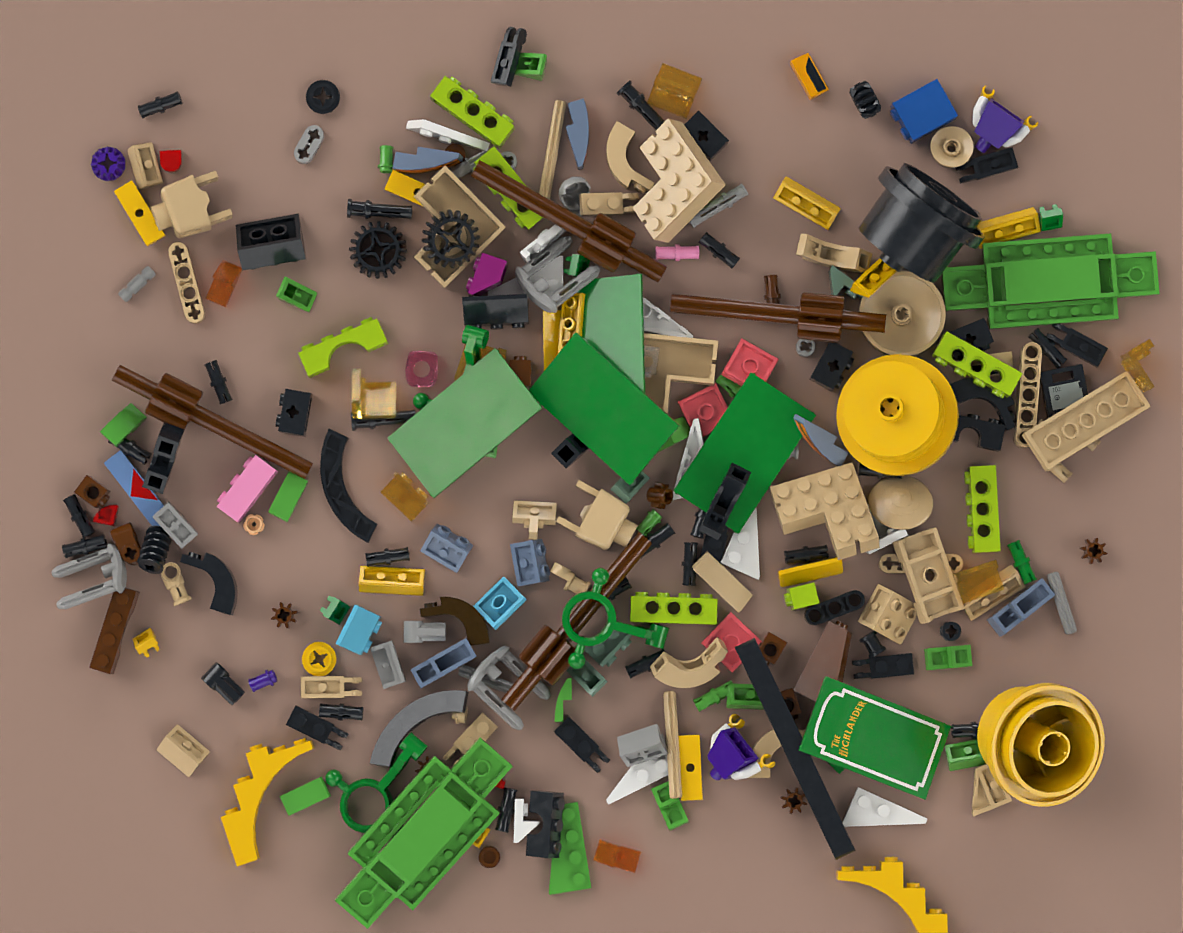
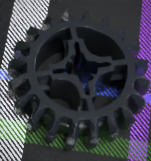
M448 209L446 216L444 212L440 211L439 219L434 215L431 217L434 221L433 224L426 222V225L430 227L429 231H422L423 234L428 235L427 238L421 239L423 243H428V245L423 247V250L430 251L427 257L430 259L434 258L433 262L435 264L441 262V266L445 268L449 262L450 268H454L456 261L461 267L463 266L462 259L467 262L470 261L469 253L473 256L476 255L472 248H479V244L475 243L474 240L480 239V236L473 233L479 229L476 226L471 227L475 221L473 219L467 221L468 215L464 213L461 216L459 210H456L453 215L452 210ZM448 222H457L449 230H442L440 228ZM462 227H464L467 236L465 244L460 239ZM436 233L441 237L439 251L435 245ZM443 234L451 235L458 244L450 242ZM454 247L461 249L455 255L445 256L446 252H450Z
M377 221L376 228L373 227L372 222H369V230L361 226V230L364 233L362 235L357 231L354 233L359 239H351L350 241L356 245V247H349L350 252H356V254L350 256V259H358L354 263V267L357 268L362 265L359 272L363 274L368 270V278H371L373 272H375L376 279L380 278V273L382 272L384 278H388L386 271L390 270L394 275L396 274L393 269L394 266L399 269L402 268L398 260L406 261V258L400 255L401 253H407L406 248H401V246L406 245V241H398L402 238L403 234L400 232L394 235L397 231L395 226L389 231L390 224L387 222L384 228H381L380 221ZM377 234H385L392 238L394 242L382 243L379 241ZM371 236V246L361 252L363 242ZM375 240L380 248H384V251H381L382 254H380L381 260L377 253L373 252V249L376 250L374 248L376 246ZM392 249H396L394 258L386 265L385 255L392 251ZM374 257L378 260L380 267L370 266L362 258Z

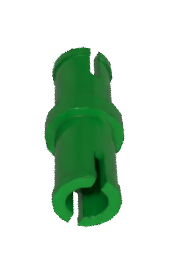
M1020 540L1008 544L1007 547L1015 562L1013 565L1018 568L1024 585L1037 580L1029 563L1031 560L1029 557H1026Z

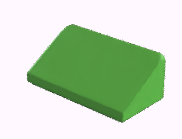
M729 683L726 708L764 710L752 684Z
M977 739L944 746L949 771L986 764L980 754Z

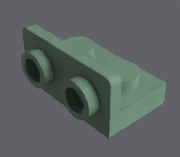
M613 630L612 634L604 642L594 646H586L584 651L602 667L605 664L609 667L617 659L614 654L619 649L624 651L632 641L629 638L632 635Z

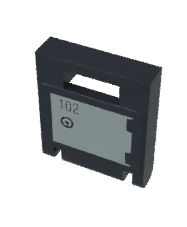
M1083 364L1041 371L1040 383L1047 419L1053 416L1054 413L1060 412L1088 395ZM1071 372V378L1073 379L1053 383L1052 374Z

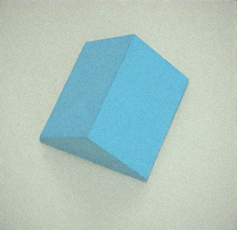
M503 576L473 607L497 630L527 599Z

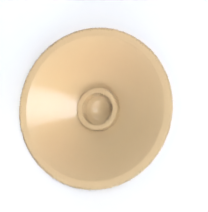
M906 475L902 476V479L886 477L880 480L872 488L868 499L870 511L877 521L889 528L898 530L912 529L921 525L929 518L933 509V498L929 489L921 481Z

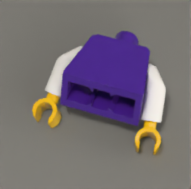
M986 86L982 88L981 96L973 108L972 121L976 127L974 132L980 136V139L975 144L979 151L985 153L991 144L998 149L1001 146L1010 147L1021 142L1030 130L1038 126V122L1034 125L1029 124V119L1032 116L1027 117L1023 121L993 100L994 89L991 94H986L984 92Z
M732 714L729 717L730 723H725L712 735L710 751L707 757L714 766L710 771V775L715 780H721V778L725 780L749 778L760 772L764 766L766 768H773L776 764L774 761L769 764L765 763L766 759L771 757L770 754H764L761 757V761L757 762L759 758L737 731V729L745 725L743 719L735 723L740 717L738 714Z

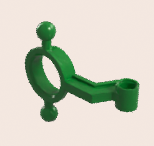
M466 325L462 334V343L466 344L464 350L466 359L464 373L482 359L481 349H484L488 343L489 330ZM418 393L413 398V405L421 410L432 400L429 399L427 394Z
M597 568L593 571L592 580L594 585L592 591L576 594L566 603L563 609V629L567 636L577 643L575 652L571 653L568 658L569 665L574 669H580L585 664L586 660L583 655L585 646H594L604 642L609 638L613 630L646 638L645 644L664 649L669 632L668 627L651 623L649 628L616 621V612L612 603L600 594L602 585L606 584L609 580V573L604 568ZM585 599H593L600 602L605 608L607 615L606 624L602 631L591 637H583L576 634L570 625L571 610L578 602Z
M411 732L399 746L403 752L380 782L374 779H360L348 785L342 780V774L338 770L328 771L325 776L326 783L332 787L337 786L343 791L340 800V812L345 823L353 830L365 833L373 824L361 825L351 818L348 812V800L351 794L360 787H373L384 797L386 810L394 801L388 787L409 763L410 759L412 758L417 761L428 746Z

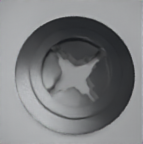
M318 80L309 86L306 92V102L311 110L316 113L326 114L331 113L338 107L340 93L335 84L327 80ZM322 89H324L326 96L332 97L325 99L324 106H322L320 99L314 98L321 96Z

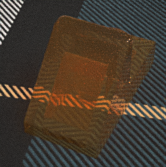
M222 260L212 276L214 280L205 299L227 307L242 268Z
M599 839L593 860L613 868L617 867L635 873L641 851Z

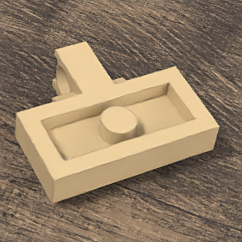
M514 501L512 523L524 524V528H529V539L537 540L538 528L543 529L544 525H556L557 503Z

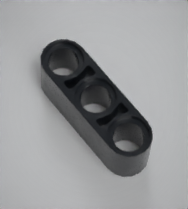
M849 591L807 608L804 613V619L809 625L822 624L860 609L865 603V597L860 591ZM852 594H857L860 598V603L857 606H852L849 603V597ZM831 602H837L840 605V611L837 614H832L829 611ZM813 609L820 613V619L817 622H812L808 616L809 612Z

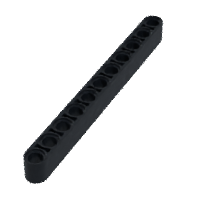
M755 638L736 646L735 649L835 859L838 860L856 851L811 755L799 751L803 740Z

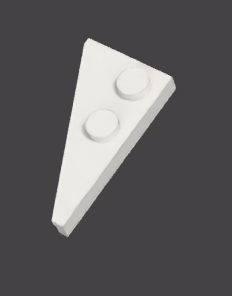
M424 119L410 120L406 126L408 130L418 132L426 137L439 138L438 141L446 144L454 142L482 151H488L490 144Z
M578 210V211H572V213H574V214L578 215L579 217H581V214H580V211H579V210ZM556 224L549 230H543L536 240L520 251L523 261L527 264L551 246L566 230Z
M563 256L553 259L544 268L530 277L533 283L537 282L540 278H544L550 288L543 292V294L545 293L548 297L563 287ZM516 278L488 291V296L525 294Z
M643 298L644 332L693 338V335L688 330L672 320L671 317L651 304L646 298Z
M699 418L693 419L675 487L704 444ZM673 491V500L683 498Z
M755 508L740 533H733L721 564L759 580L757 509Z
M667 754L631 766L606 799L608 805L667 776Z
M858 787L842 823L844 827L926 824L927 818Z

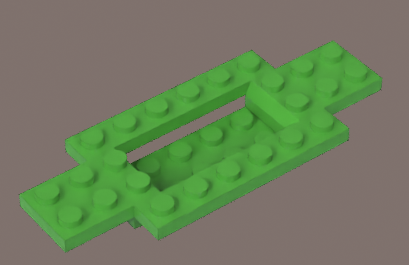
M1111 233L983 243L984 265L946 267L942 273L945 310L987 308L989 329L1119 319L1117 298L1160 294L1156 251L1113 254Z
M481 737L477 739L452 769L434 755L348 851V855L363 868L335 898V901L367 929L395 898H399L410 909L414 910L500 814L484 798L513 767L512 764Z

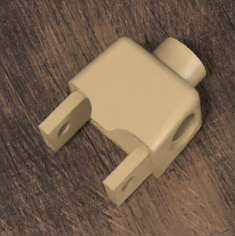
M213 171L196 178L191 175L163 187L161 190L163 203L151 206L158 230L172 227L175 236L183 238L209 231L212 225L232 219L231 209L208 216L207 206L210 200L207 192L199 189V187L218 181L217 172Z
M578 480L576 487L596 497L593 504L584 506L580 514L582 518L580 527L560 516L556 523L576 533L575 537L603 550H608L613 541L626 548L638 526L626 519L630 511L629 506L602 488L598 491Z

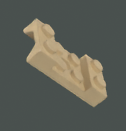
M936 527L925 529L892 543L898 561L903 564L916 601L913 605L920 624L929 623L935 618L964 609ZM928 569L934 573L932 581H928L925 577Z

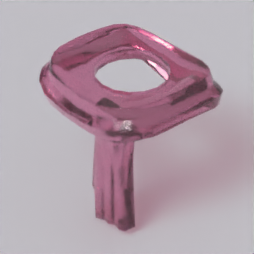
M411 351L409 353L405 368V377L408 385L411 387H432L435 385L438 377V356L435 352ZM419 361H425L430 366V372L425 377H418L414 374V365Z

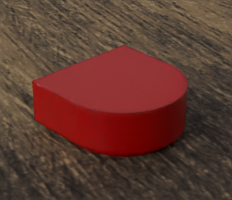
M181 150L159 151L160 165L165 171L173 173L181 168Z

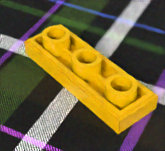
M393 170L384 190L422 206L413 196L415 191L421 189L425 184Z
M132 180L114 191L147 247L166 236L163 230H158L150 208ZM138 211H143L142 217H137Z
M584 293L574 294L561 306L558 353L571 339L573 334L578 333L582 337Z
M678 735L682 785L681 801L703 800L700 735ZM689 763L694 765V770L691 772L686 770V766Z

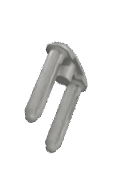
M570 236L561 237L522 268L516 267L515 276L524 293L538 307L549 313H556L557 307L597 278L601 271L598 265L588 267L550 297L545 293L543 294V292L550 288L544 278H540L535 283L530 280L532 275L570 247L573 241Z
M109 543L107 548L56 566L52 570L53 577L62 578L108 560L112 562L101 566L104 577L113 576L112 580L62 597L56 603L58 609L66 610L115 591L119 593L124 591L127 582V570L125 562L114 544Z
M502 646L479 664L469 679L467 687L469 692L474 691L513 729L521 730L524 726L522 719L482 682L484 675H487L494 681L502 673L495 666L497 661L504 663L518 678L527 668L509 651V646ZM541 681L532 689L539 698L548 700L551 697L549 688Z

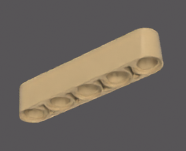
M1034 342L1024 345L1020 350L1018 371L1023 374L1017 383L1016 422L1014 423L1013 436L1014 443L1019 448L1029 447L1028 444H1023L1020 441V434L1037 426L1042 349L1040 345ZM1028 347L1036 351L1035 358H1029L1026 355ZM1025 369L1033 370L1034 378L1032 380L1024 376ZM1024 390L1032 392L1033 398L1031 401H1026L1023 398ZM1023 411L1030 413V422L1026 423L1021 419Z

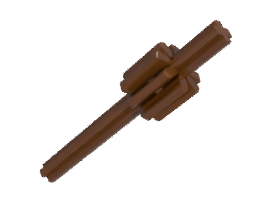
M479 160L471 174V177L582 239L577 253L606 270L615 272L622 262L656 282H659L667 266L632 247V241L636 233L603 213L597 214L594 221L590 223Z
M805 292L801 295L800 306L679 294L671 295L670 312L796 324L798 339L836 343L841 340L842 329L885 333L887 315L844 310L845 298L843 296Z
M119 365L112 378L113 382L149 399L145 413L163 423L186 429L188 423L192 421L303 479L306 478L313 465L312 462L198 405L203 392L168 373H165L157 384Z
M640 532L637 533L607 570L609 580L606 584L602 585L600 592L606 598L611 595L652 545V542ZM593 599L581 601L570 615V625L576 634L583 629L602 604ZM544 625L519 655V659L528 667L501 699L514 711L541 678L554 685L570 666L568 658L571 653L575 652L576 648L570 644L573 640L567 636L563 626L555 632L548 625Z

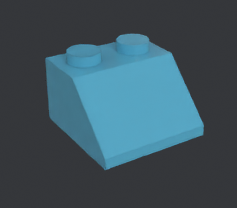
M354 605L335 644L359 655H362L363 652L368 653L373 643L370 638L373 632L378 633L382 622L379 621L381 616L359 605Z

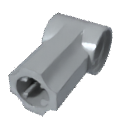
M404 621V643L446 641V623Z

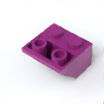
M482 253L481 258L476 257L473 266L474 277H469L466 285L469 297L482 296L488 293V291L501 286L508 268L507 261Z

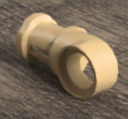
M172 562L166 563L163 566L164 569L161 577L166 589L170 590L175 607L191 600L192 597L188 596L184 587L185 581L179 566ZM170 566L177 570L176 577L171 579L167 578L164 573L165 569Z
M554 562L550 570L553 574L567 580L563 589L565 591L570 590L578 594L587 591L591 585L590 581L585 582L577 578L570 569Z

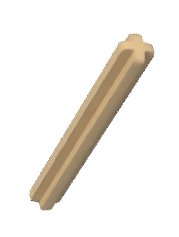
M556 100L554 104L539 194L549 200L566 109V102L562 100Z
M666 691L663 697L668 752L670 798L677 799L682 797L676 693L674 691Z

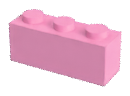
M257 455L254 458L250 456L243 465L245 470L241 475L236 474L230 482L232 485L228 492L224 491L217 500L219 502L217 507L238 523L242 521L278 473L276 469Z

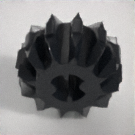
M867 81L859 82L850 88V96L862 118L873 117L881 111L879 100Z

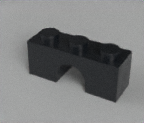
M967 414V417L959 415L958 427L953 442L959 441V436L963 429L971 428L978 434V448L996 452L1001 451L1006 428L1005 425L1001 424V420L989 418L988 421L980 420V416L974 414Z
M164 422L155 444L154 454L145 476L143 488L163 494L169 481L185 429Z
M552 791L530 792L529 812L537 813L541 816L543 828L538 834H527L526 856L559 858L562 848L560 840L563 829L562 813L565 806L564 793Z

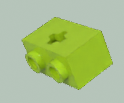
M814 582L786 589L787 594H784L786 606H790L791 610L819 604Z

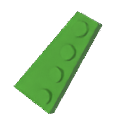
M578 802L567 803L563 809V829L560 840L562 848L559 858H552L549 895L591 888Z

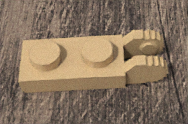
M622 192L579 194L581 216H597L599 213L604 215L636 213L633 209L634 206L623 207V200H636L639 196L638 193L622 194Z
M301 677V698L362 696V691L359 690L345 691V682L359 683L362 682V677Z
M482 712L453 743L454 746L443 756V759L445 761L450 759L457 749L465 754L479 737L486 741L498 726Z

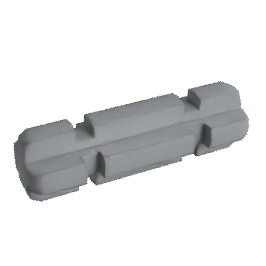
M146 266L141 271V275H136L126 285V289L123 288L118 293L125 302H128L133 297V293L136 294L148 283V279L151 280L156 275L149 266Z

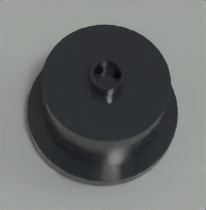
M904 163L899 170L889 166L884 168L878 179L885 187V190L858 227L860 232L882 251L880 259L898 272L906 268L913 274L932 283L937 281L963 245L977 249L985 238L984 234L977 228L982 218L970 205L937 180L907 163Z

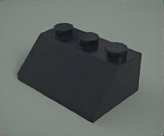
M299 213L236 225L237 251L242 271L306 259Z
M527 294L462 297L465 327L466 325L478 328L490 326L491 330L503 329L504 325H512V329L525 328L526 324H529Z

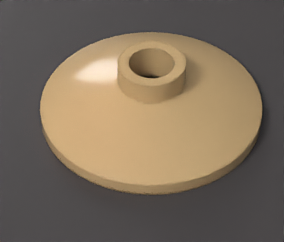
M948 126L935 133L931 140L930 148L933 158L940 165L955 168L964 165L971 158L974 146L968 132L960 127ZM948 147H954L955 151L949 152Z

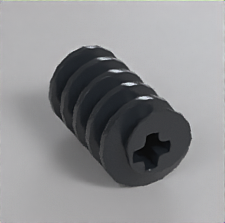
M161 526L148 527L137 561L142 570L151 574L163 572L165 559L168 555L167 552L170 548L169 545L172 541Z

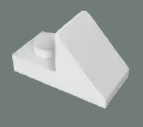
M515 798L514 843L520 842L541 822L537 820H523L524 816H528V803H524V798Z

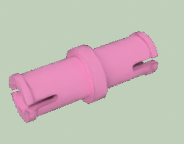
M679 244L671 247L656 246L655 258L656 260L675 259V261H680V259H699V246H680Z

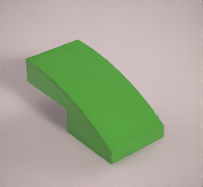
M130 403L100 433L114 446L118 447L147 417Z
M288 472L268 513L288 522L308 484V480Z
M971 645L924 649L926 670L973 666Z
M567 678L560 690L555 709V722H563V700H572V678Z
M319 777L281 795L280 798L288 816L331 795L323 778Z
M669 781L651 789L669 831L689 822L679 798H670Z

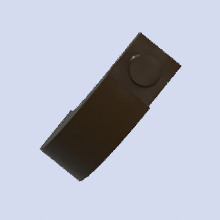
M440 597L441 606H437V602L425 603L424 608H420L421 617L448 614L458 618L466 629L467 640L471 646L490 643L489 632L484 618L469 603L458 598Z

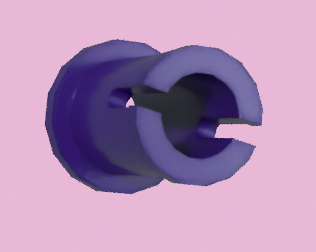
M265 670L264 674L248 679L253 692L268 685L274 686V683L278 681L273 670Z

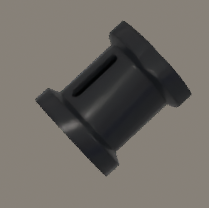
M946 622L940 627V635L946 641H955L961 635V627L956 622ZM950 625L956 631L955 634L951 635V638L948 633H945V630L949 629Z
M872 631L859 639L860 643H863L868 650L870 658L886 650L885 646H882L877 638L876 631Z

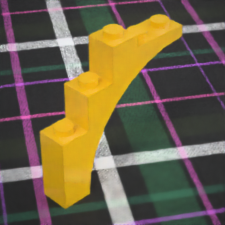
M306 738L294 741V746L287 749L285 745L273 748L274 753L272 754L269 746L263 747L261 743L249 747L251 752L245 753L253 778L251 779L250 775L237 779L238 784L233 785L241 810L238 811L237 807L225 811L226 815L221 817L237 866L260 858L256 843V820L264 792L272 779L286 764L297 756L314 749L312 740L307 742Z
M885 857V861H879V869L877 870L876 866H863V870H854V866H841V870H836L837 880L858 882L887 894L909 916L917 933H948L947 913L942 912V909L931 908L929 912H926L925 888L920 886V883L915 882L907 883V887H903V862L898 861V857Z

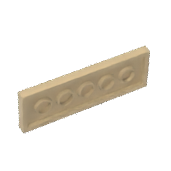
M1126 371L1028 430L1022 436L1046 472L1151 406L1129 372Z

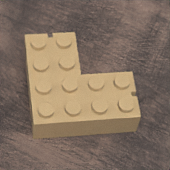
M668 118L655 131L657 135L652 134L639 147L661 179L633 207L640 220L646 223L644 226L653 239L667 243L726 185L684 124Z
M443 166L430 179L433 183H426L413 197L432 216L434 215L438 219L440 218L439 212H444L446 216L448 209L452 210L453 215L456 210L461 212V216L464 213L467 214V221L469 219L475 221L471 227L476 226L479 229L473 234L480 236V239L474 240L475 243L479 244V248H472L476 255L473 256L469 253L470 261L467 262L462 259L463 266L461 267L456 261L454 268H450L449 262L445 268L441 266V262L435 264L433 262L434 258L430 259L427 257L430 251H424L423 248L413 257L426 271L431 269L430 275L445 288L506 227L446 166ZM448 222L442 225V230H449L457 222ZM462 227L460 239L465 244L467 236L464 227ZM436 234L435 245L437 250L439 251L441 237L438 234ZM443 234L450 242L458 244L451 235ZM454 247L450 252H446L445 256L455 255L461 249Z
M644 333L645 394L668 414L671 382L714 386L716 364H712V362L717 363L719 342L716 340Z
M853 462L770 487L771 498L784 535L825 523L838 560L857 555L855 543L859 541L861 553L880 548L879 536Z

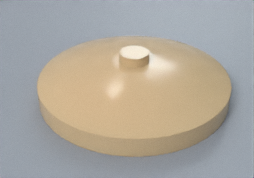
M897 271L870 298L863 296L859 312L887 314L885 333L862 331L869 343L886 355L902 354L915 356L926 351L936 342L945 324V304L937 287L932 282L926 281L909 271Z

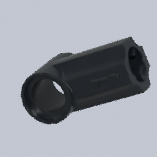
M215 662L201 679L233 706L244 695L245 691L229 677L230 674L220 664Z

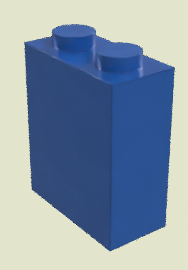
M938 79L893 102L890 106L892 109L890 114L895 122L899 121L902 127L900 132L905 140L909 139L911 144L956 120L958 117Z

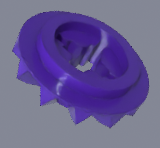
M107 146L98 149L92 155L91 167L93 173L99 179L112 181L123 174L126 164L125 158L116 148ZM107 155L110 161L117 163L110 165L109 172L106 166L99 164L106 162Z

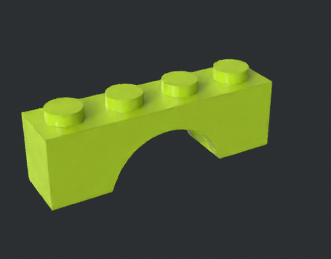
M367 318L361 321V325L353 328V326L346 327L341 330L342 334L334 337L331 334L322 338V342L317 345L310 343L301 348L302 351L298 352L308 377L312 378L330 370L332 354L342 345L357 344L371 352L389 344L378 319Z

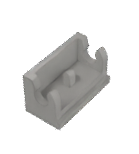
M169 501L153 516L154 520L181 549L198 535L193 526Z
M393 641L370 648L383 689L406 682Z
M658 724L617 737L620 757L627 767L668 754L663 734H660Z

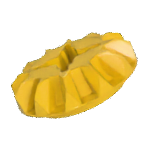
M324 642L310 644L302 655L303 667L309 674L314 676L329 674L334 669L337 660L334 649ZM314 651L319 655L327 653V656L323 659L325 667L320 663L311 664L316 659Z

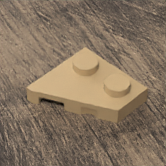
M987 764L975 768L971 811L973 817L1012 801L1010 795L997 784Z

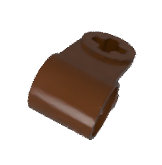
M131 522L110 530L112 539L122 559L130 565H138L137 561L141 547ZM131 550L137 552L134 554V559L128 557Z

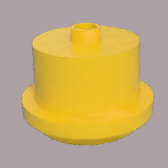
M893 354L873 359L851 375L839 396L836 419L842 442L858 462L880 474L905 476L927 469L946 453L956 435L959 411L956 396L951 385L937 368L914 356Z
M1039 683L1031 686L1014 687L996 696L988 704L981 716L977 741L980 754L989 766L993 778L1007 794L1025 804L1049 807L1071 800L1090 784L1103 758L1105 734L1097 710L1085 696L1060 684Z

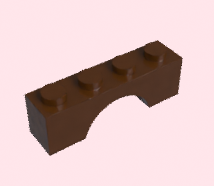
M125 587L122 593L113 592L89 668L107 674H114L120 656L123 635L128 621L134 612L139 591Z

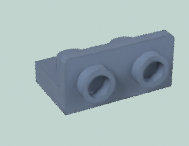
M436 524L420 552L457 573L468 553L473 548V544L465 537L452 533L448 527Z
M542 539L510 544L517 587L550 580V569L545 557L546 547Z

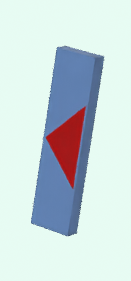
M118 451L104 462L105 466L152 526H160L153 516L164 504L152 490L142 487L144 483L143 477L127 456L123 454V451Z

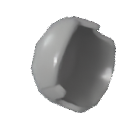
M571 177L563 181L559 189V198L564 207L569 211L580 210L579 194L590 193L591 187L584 178Z

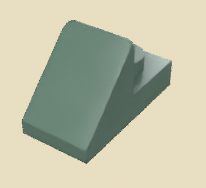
M832 265L828 271L831 295L837 296L841 289L844 288L846 289L845 293L854 300L856 298L861 300L863 296L850 291L855 281Z
M642 471L631 485L620 478L610 490L627 504L650 478Z
M587 660L580 669H574L570 666L566 670L592 697L608 682Z

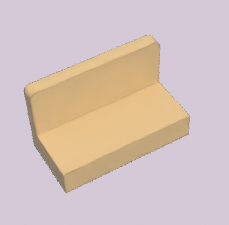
M178 724L165 736L157 748L161 755L188 777L193 774L198 765L210 753L209 750Z

